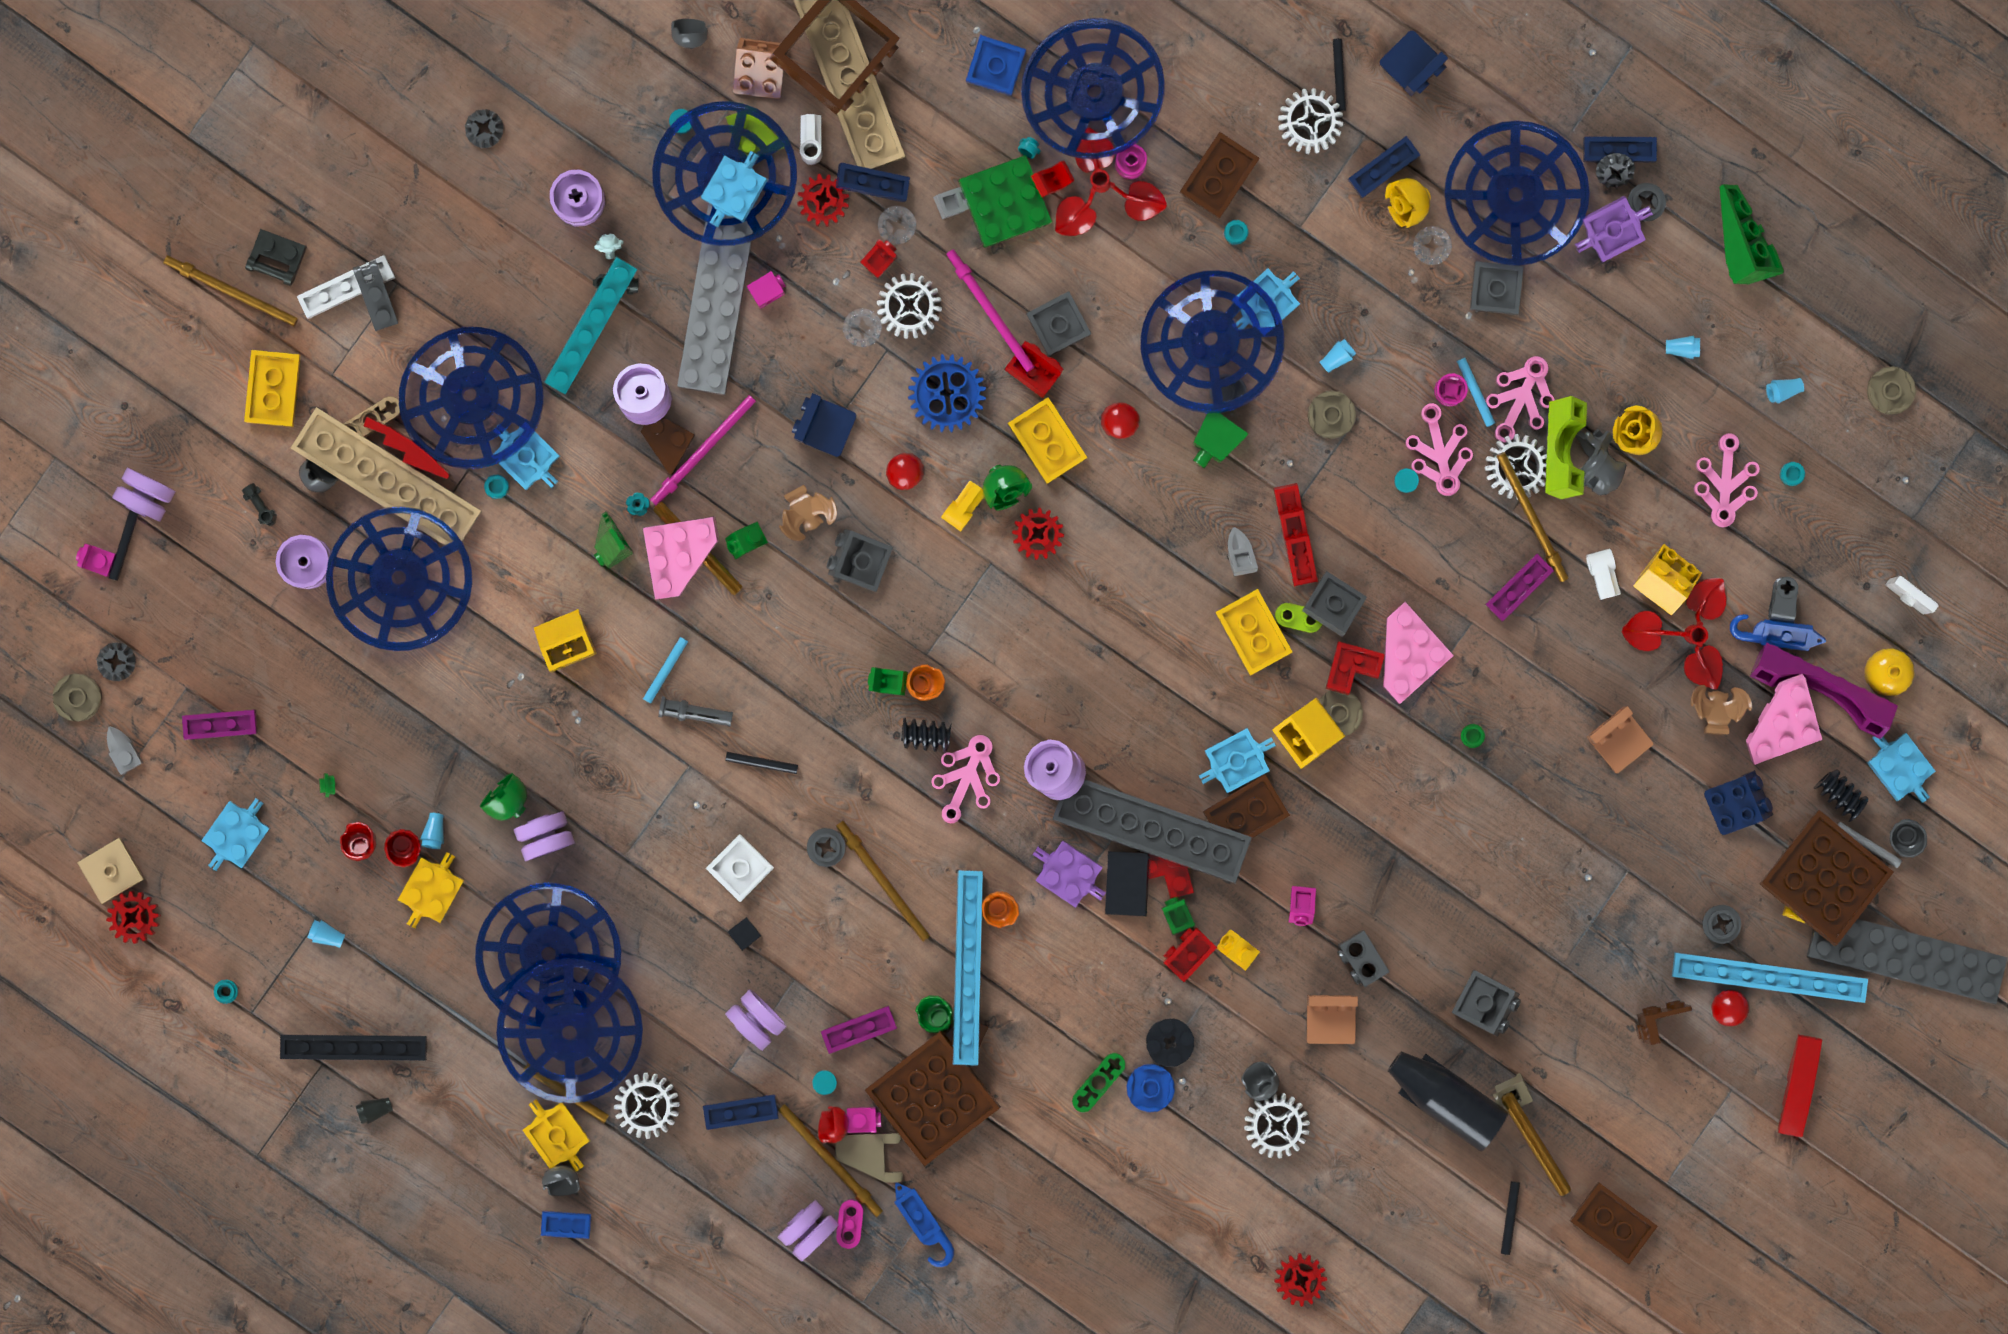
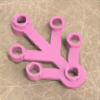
M1538 356L1531 357L1526 361L1524 368L1509 373L1502 372L1496 377V383L1500 387H1506L1511 381L1526 377L1521 387L1498 395L1490 394L1485 400L1488 408L1495 409L1501 403L1515 399L1505 422L1495 429V437L1498 441L1506 443V440L1500 436L1501 429L1508 431V436L1511 440L1514 438L1515 430L1513 426L1524 403L1530 417V428L1539 430L1543 427L1544 419L1539 415L1531 392L1536 382L1541 395L1539 404L1543 408H1549V405L1543 403L1544 397H1549L1551 401L1555 400L1553 395L1550 394L1544 378L1548 373V364L1543 358ZM1536 364L1540 367L1539 373L1532 371V365ZM1500 376H1506L1508 382L1506 384L1500 383ZM1490 397H1495L1497 399V404L1495 406L1490 405ZM1534 418L1540 420L1541 424L1539 427H1535L1532 424Z
M1430 403L1423 407L1421 417L1429 425L1434 449L1422 443L1415 435L1409 436L1405 441V445L1409 450H1416L1438 463L1440 473L1426 466L1425 461L1422 459L1414 460L1411 464V469L1417 474L1421 473L1435 481L1436 488L1440 494L1451 496L1459 490L1460 480L1458 476L1465 464L1472 459L1473 452L1469 448H1462L1458 452V460L1452 469H1449L1448 459L1459 441L1467 435V428L1462 424L1456 425L1452 429L1451 438L1444 447L1438 419L1441 417V409L1438 405ZM1431 409L1435 412L1434 418L1427 417V410ZM1461 427L1464 430V434L1458 436L1455 433L1456 428ZM1411 438L1416 439V447H1411L1409 445V440ZM1462 451L1469 452V459L1461 457ZM1421 462L1423 465L1422 470H1416L1414 464ZM1444 480L1452 482L1451 488L1444 487Z
M1725 434L1718 442L1719 449L1723 452L1721 478L1711 467V461L1708 458L1703 457L1696 462V469L1699 472H1703L1720 492L1718 502L1709 492V485L1706 482L1701 481L1694 486V493L1697 496H1701L1712 509L1711 519L1718 527L1730 526L1735 520V511L1747 501L1755 499L1758 494L1754 486H1747L1742 490V494L1729 504L1730 493L1749 477L1757 475L1760 470L1756 462H1749L1731 480L1733 453L1739 447V440L1734 434ZM1727 439L1733 440V447L1729 448L1726 446L1725 442ZM1701 461L1707 462L1708 467L1706 469L1700 468L1699 464ZM1749 465L1755 466L1756 471L1754 474L1748 472ZM1699 485L1705 486L1706 491L1704 493L1698 492L1697 488ZM1747 489L1753 490V497L1749 498L1746 496ZM1721 511L1727 512V519L1723 520L1720 518L1719 514Z
M977 735L970 740L968 747L954 753L947 752L941 757L942 764L946 767H951L955 764V761L971 756L967 766L944 775H935L932 778V786L936 789H942L946 784L961 778L951 803L942 810V818L947 823H955L960 819L961 810L959 807L970 782L977 797V806L987 808L990 805V798L985 794L976 771L978 763L981 761L987 774L986 783L990 786H996L1000 782V776L995 772L989 758L992 752V743L986 736ZM979 742L985 745V749L982 752H978L975 748ZM946 755H951L953 757V762L951 764H946L944 762V757ZM991 774L997 776V782L994 784L988 781V777ZM937 777H941L944 781L940 787L934 784V780ZM982 796L988 799V803L985 806H981L978 802ZM949 809H954L956 811V816L954 818L947 817V811Z

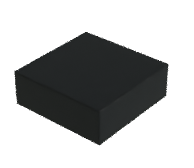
M747 917L728 931L742 951L761 937V934Z

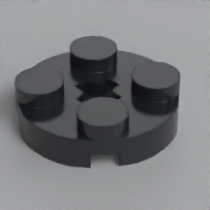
M1175 1018L1163 1019L1153 1024L1146 1036V1048L1150 1057L1156 1063L1166 1067H1176L1186 1062L1191 1056L1194 1049V1036L1190 1028L1181 1020ZM1174 1036V1042L1177 1044L1176 1047L1166 1049V1043L1163 1041L1164 1038Z

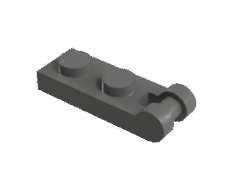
M376 260L369 262V265L364 267H354L353 272L375 331L398 324ZM373 274L374 280L366 282L364 276Z

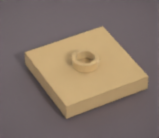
M121 838L114 840L77 862L101 904L108 902L145 880Z

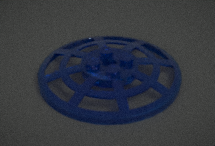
M1088 18L1074 21L1049 34L1031 54L1022 78L1021 97L1023 109L1035 133L1056 151L1081 159L1109 157L1123 152L1136 144L1154 125L1165 97L1164 71L1151 43L1132 27L1105 18ZM1086 29L1111 30L1107 44L1090 43L1077 46L1072 33ZM1120 33L1138 42L1148 53L1149 57L1137 65L1128 53L1117 47ZM1063 38L1069 52L1065 53L1055 63L1050 73L1037 68L1038 62L1046 51ZM1092 51L1104 52L1101 63L1086 64L1082 54ZM1116 55L1124 60L1131 69L1118 75L1110 67L1113 56ZM1073 59L1078 69L1071 74L1069 79L1057 76L1063 66ZM1153 66L1156 69L1158 78V98L1156 104L1143 101L1145 85L1142 73ZM1032 77L1046 82L1044 96L1047 110L1037 114H1033L1030 101ZM1136 78L1138 87L1137 98L1124 97L1123 84ZM1053 85L1064 88L1067 102L1055 107L1052 98ZM1097 86L1101 88V93L1097 97H1090L1088 95L1092 87ZM1120 106L1131 108L1132 111L1128 117L1117 126L1112 115ZM1072 110L1079 116L1080 120L1076 130L1065 124L1059 115ZM1139 111L1152 113L1145 127L1133 139L1125 143L1120 132L1125 130L1134 121ZM1052 119L1061 130L1072 136L1068 147L1065 148L1050 139L1038 123ZM1103 120L1108 131L1101 133H1085L1090 121ZM1112 137L1117 147L1098 153L1077 151L1082 139L1102 140Z
M731 101L712 102L689 110L666 130L654 155L652 167L653 186L662 211L669 221L682 233L694 240L709 245L736 246L762 237L784 217L796 191L797 163L788 137L770 116L744 103ZM713 111H737L734 126L718 125L704 129L698 119V116ZM747 114L764 122L775 132L778 139L766 146L757 135L744 129ZM690 122L696 135L686 143L679 157L665 154L667 145L682 126ZM719 133H732L729 146L716 148L709 136ZM743 136L751 140L760 149V151L756 152L759 157L754 165L764 159L767 161L769 181L762 190L766 192L757 206L750 210L744 221H747L753 232L752 234L736 239H714L716 226L709 222L717 210L712 206L710 215H707L693 205L691 201L702 196L724 156L735 162H745L748 156L739 150L741 137ZM701 142L707 153L702 157L699 164L686 160L694 146ZM783 147L786 150L790 164L789 186L775 184L776 167L772 154ZM662 163L676 167L675 183L679 197L669 202H666L661 187L660 170ZM683 170L696 173L698 187L685 192ZM772 194L786 196L785 202L777 215L766 226L761 228L755 216L766 207ZM685 205L696 217L708 222L704 236L687 228L675 217L672 211ZM737 218L722 219L720 226H732L744 222Z
M1526 121L1501 122L1488 126L1473 135L1464 143L1452 160L1445 179L1444 189L1445 208L1449 221L1464 244L1476 254L1489 261L1513 266L1530 265L1544 261L1566 247L1583 224V219H1585L1588 210L1590 194L1588 176L1584 164L1570 143L1557 132L1543 125ZM1511 130L1510 145L1495 148L1484 156L1474 146L1479 140L1491 134ZM1520 130L1541 134L1555 142L1557 146L1547 156L1536 148L1520 145ZM1467 152L1476 164L1468 176L1465 190L1451 189L1455 170ZM1564 152L1569 156L1577 171L1580 189H1566L1563 176L1558 166L1554 163ZM1510 153V166L1500 171H1497L1488 162L1498 155ZM1520 153L1532 155L1542 162L1532 171L1527 167L1520 166ZM1548 168L1555 177L1558 190L1544 189L1540 176ZM1480 169L1491 178L1487 190H1473L1474 181ZM1513 188L1519 189L1522 193L1521 200H1511L1509 191ZM1451 199L1466 201L1469 216L1476 225V228L1468 236L1462 231L1456 220ZM1566 199H1581L1577 218L1571 230L1565 236L1555 225L1563 214ZM1473 200H1487L1491 213L1483 221L1479 219L1475 211ZM1544 200H1558L1556 211L1552 219L1548 221L1539 212ZM1498 219L1509 223L1511 237L1499 235L1489 228ZM1533 219L1542 228L1533 235L1521 237V223ZM1485 234L1496 242L1511 245L1512 259L1492 255L1474 243ZM1546 234H1549L1558 242L1552 249L1540 255L1522 258L1521 245L1535 242Z
M1220 270L1190 274L1167 287L1148 310L1141 332L1143 364L1156 388L1167 399L1178 406L1202 413H1221L1234 410L1258 397L1270 385L1277 374L1285 348V332L1282 319L1269 295L1258 284L1248 278L1233 272ZM1210 277L1230 278L1245 284L1248 288L1239 297L1227 291L1211 290ZM1200 278L1201 291L1185 297L1176 306L1165 299L1179 286ZM1256 293L1269 307L1275 327H1260L1256 314L1247 304ZM1211 297L1225 298L1234 303L1225 313L1212 310ZM1202 298L1203 311L1195 314L1193 317L1182 311L1189 303ZM1159 306L1169 313L1162 328L1161 341L1147 344L1149 325ZM1241 309L1248 315L1253 328L1238 329L1233 318ZM1174 318H1176L1185 325L1182 337L1168 340L1171 324ZM1210 333L1218 336L1217 342L1213 345L1205 343V337ZM1262 337H1276L1275 354L1268 371L1264 374L1254 366L1260 353ZM1254 338L1253 349L1248 360H1246L1237 353L1241 339ZM1183 347L1188 359L1182 368L1179 369L1174 363L1169 350ZM1162 351L1166 364L1172 373L1176 375L1168 388L1155 374L1148 354ZM1230 361H1233L1240 367L1233 375L1220 380L1219 367L1226 365ZM1195 365L1209 369L1210 381L1197 380L1188 375ZM1247 373L1258 381L1257 385L1244 395L1231 401L1223 402L1222 387L1237 382ZM1183 382L1197 388L1212 389L1214 404L1192 402L1176 395V392Z
M483 327L452 329L426 342L407 364L399 387L401 419L414 443L436 461L462 469H479L493 466L516 454L534 434L541 419L544 406L542 379L529 353L517 341L506 334ZM480 333L496 337L497 340L491 349L479 346L461 347L458 334ZM445 338L449 339L451 350L439 356L429 368L416 363L421 355L431 346ZM506 343L511 345L523 357L531 373L516 375L510 363L499 354ZM478 353L486 356L481 365L477 367L466 366L463 354ZM454 357L457 369L452 371L447 377L435 371L444 361ZM494 361H497L504 367L510 378L495 381L488 372ZM412 371L423 376L419 390L420 405L407 410L405 403L406 386ZM431 380L442 385L440 398L427 402L429 381ZM534 383L536 389L533 415L530 421L517 414L521 401L520 385ZM513 387V400L509 410L498 404L499 390ZM466 390H475L477 392L476 398L472 401L465 400L463 395ZM444 407L447 414L451 417L445 429L435 422L430 414L431 411ZM493 413L505 418L495 429L486 433L483 421L488 419ZM423 415L429 426L441 436L435 450L418 436L412 427L411 419ZM459 423L473 424L477 436L463 437L455 435L454 432ZM511 423L524 429V432L512 445L493 455L489 443L490 440L502 434ZM450 441L463 445L480 444L484 458L458 459L446 456L444 453Z
M404 506L378 509L363 515L350 524L334 544L326 569V590L329 602L342 625L353 636L364 643L391 651H409L422 648L446 635L458 623L465 612L472 589V568L469 555L455 531L443 520L431 513ZM387 514H411L407 528L391 527L377 532L370 521L373 518ZM420 517L438 525L449 535L453 542L440 548L429 536L417 531ZM362 525L369 537L357 547L351 560L337 557L341 546L348 536ZM389 535H405L401 548L388 550L381 539ZM414 537L425 542L433 552L420 558L411 551ZM373 543L380 554L373 564L358 562L364 550ZM457 550L461 555L464 566L465 582L463 589L449 585L450 570L445 556ZM438 560L442 569V583L429 580L426 568ZM334 567L348 569V587L352 599L339 606L333 587ZM355 571L369 574L371 587L358 594L355 584ZM396 571H402L406 575L405 581L401 584L392 581V575ZM425 590L439 592L434 603L424 611L418 599ZM446 595L459 598V605L451 618L442 627L435 630L429 617L440 608ZM377 596L378 599L386 603L383 617L372 612L364 603ZM407 605L411 606L416 615L413 618L404 620L393 619L395 608ZM358 607L369 619L381 624L378 639L359 630L349 621L346 614ZM421 623L428 635L409 642L387 641L391 627H409Z
M544 882L517 889L505 896L493 907L485 918L478 934L475 962L482 988L499 1010L523 1024L554 1028L567 1026L584 1019L605 1002L618 979L622 950L615 923L607 910L596 899L573 886ZM553 890L551 903L537 904L522 911L514 902L515 898L532 891ZM562 891L583 898L597 912L588 919H585L576 910L561 905ZM506 906L514 917L505 927L500 941H485L491 922L498 912ZM549 910V921L545 925L535 927L527 917L539 911ZM559 912L573 917L580 924L568 932L563 927L558 926ZM603 919L612 935L614 958L600 956L599 942L592 928ZM520 923L528 934L524 937L521 944L507 943L511 931ZM585 932L588 933L592 944V954L578 952L575 939ZM546 947L553 948L556 952L555 958L552 960L544 959L542 950ZM483 951L498 952L499 967L505 981L495 989L489 983L485 972ZM505 953L519 954L522 968L513 975L508 970ZM576 963L591 964L586 977L578 984L571 974ZM598 965L612 968L606 987L591 1002L583 990L593 980ZM527 975L539 981L538 995L525 990L518 982ZM564 980L571 990L561 995L548 996L549 984ZM512 988L523 998L537 1003L535 1017L527 1016L514 1010L500 997ZM576 997L584 1008L566 1017L545 1019L547 1004L562 1003Z
M563 958L542 963L527 971L515 982L502 1002L497 1019L496 1034L502 1060L509 1073L520 1085L543 1099L559 1103H578L598 1098L614 1089L624 1080L638 1058L642 1044L643 1025L637 1000L630 988L618 975L596 962L577 958ZM564 967V982L550 985L540 990L537 994L526 984L542 972ZM573 967L595 971L608 978L611 983L600 992L590 985L574 982ZM618 988L630 1004L635 1025L620 1026L617 1011L609 1000ZM564 990L563 1004L551 1009L542 1000L553 992ZM574 990L586 992L596 999L586 1008L574 1003ZM520 991L529 1002L522 1012L519 1028H504L508 1007L514 996ZM603 1005L611 1017L613 1027H598L594 1014ZM534 1007L545 1016L540 1029L526 1028L528 1017ZM566 1026H572L576 1029L577 1034L574 1038L568 1039L563 1036L562 1031ZM635 1035L631 1056L624 1069L619 1072L610 1062L618 1050L620 1036ZM598 1037H613L611 1048L607 1056L603 1058L594 1050ZM504 1038H519L522 1053L530 1064L521 1075L509 1059ZM526 1039H541L545 1051L536 1060L528 1048ZM552 1057L564 1061L565 1075L553 1073L543 1066ZM588 1057L597 1065L586 1073L575 1075V1061ZM602 1071L613 1079L608 1085L595 1092L576 1096L575 1082L588 1080ZM538 1072L550 1080L566 1083V1096L546 1093L534 1087L528 1081Z

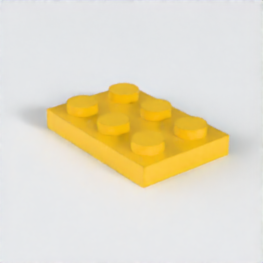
M251 350L245 423L294 427L301 355Z
M1049 397L1008 422L1009 427L1046 484L1087 459L1086 454Z
M1258 589L1215 612L1250 676L1293 653Z

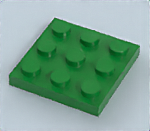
M1026 155L958 180L984 248L1052 223L1043 197H1041L1031 178L1033 171Z

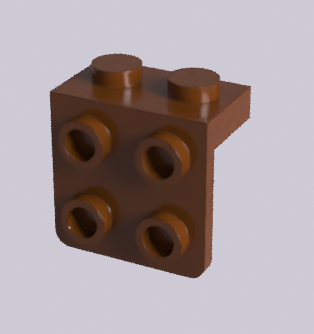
M1680 1000L1666 1003V1008L1657 1006L1643 1008V1013L1637 1014L1639 1025H1636V1032L1638 1038L1642 1039L1643 1043L1649 1045L1661 1043L1655 1019L1692 1011V1006L1685 1004L1684 1001L1680 1002Z

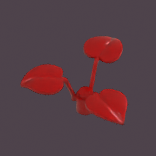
M1089 127L1078 141L1075 160L1083 172H1092L1090 176L1092 184L1090 195L1086 204L1082 198L1077 196L1067 197L1059 204L1056 211L1055 231L1064 236H1078L1088 232L1094 226L1097 219L1095 211L1089 208L1096 192L1104 193L1109 188L1114 189L1121 196L1127 198L1124 205L1125 211L1130 218L1137 221H1146L1155 217L1166 209L1167 203L1163 194L1148 182L1137 181L1132 183L1129 187V194H1126L1115 183L1111 182L1109 174L1100 168H1107L1112 164L1115 158L1114 146L1106 137Z
M1710 578L1695 584L1686 599V605L1690 610L1696 611L1695 619L1697 624L1689 625L1684 632L1661 630L1662 621L1660 617L1651 611L1638 612L1622 627V634L1625 640L1634 648L1642 651H1652L1659 648L1661 645L1660 635L1682 636L1688 643L1695 644L1696 653L1689 654L1684 662L1685 675L1695 684L1718 689L1723 673L1722 658L1719 651L1713 646L1706 645L1702 647L1708 639V631L1703 627L1700 615L1707 620H1712L1722 615L1726 607L1724 579Z

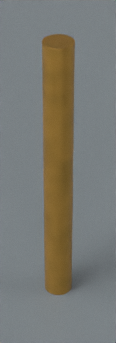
M527 1063L524 1072L602 1123L606 1122L609 1117L608 1114L530 1063Z

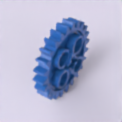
M941 354V360L938 362L933 356L931 365L924 361V370L916 368L919 377H911V380L916 383L915 386H908V389L914 392L913 395L908 396V400H915L916 402L910 407L911 409H919L915 417L924 416L923 425L930 421L931 430L936 425H939L940 432L942 433L945 426L949 427L951 433H953L955 425L962 430L963 422L970 426L971 421L969 418L971 416L976 419L978 418L975 410H983V407L978 404L979 401L986 400V397L980 395L981 392L986 391V387L979 386L984 379L975 377L979 370L971 371V362L963 365V357L958 362L954 361V354H951L949 360H946L944 354ZM944 372L947 373L949 391H954V394L950 395L952 410L950 415L947 414L945 396H940V393L944 392L942 376ZM961 374L965 379L964 383L961 386H954L951 383L953 375ZM930 377L939 378L941 384L937 389H931L927 386V381ZM957 398H964L967 401V407L964 410H957L953 404ZM933 401H940L943 404V410L939 413H934L930 410V404Z

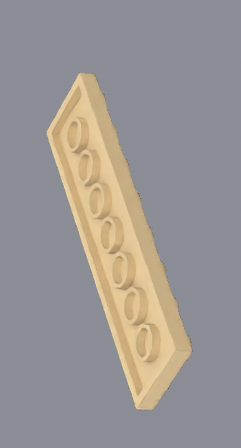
M793 0L800 19L804 17L817 0ZM832 0L805 32L828 91L840 99L868 66L869 61L850 11L838 0ZM871 74L866 79L869 83L861 94L856 91L851 97L854 100L851 106L845 112L841 109L837 115L857 166L877 169L905 158V154L875 76Z
M317 407L291 446L292 450L455 552L481 513V510Z

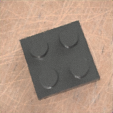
M1475 261L1470 310L1518 315L1524 266Z
M1069 291L1026 313L1048 357L1091 335Z
M1326 571L1302 612L1343 637L1367 597Z

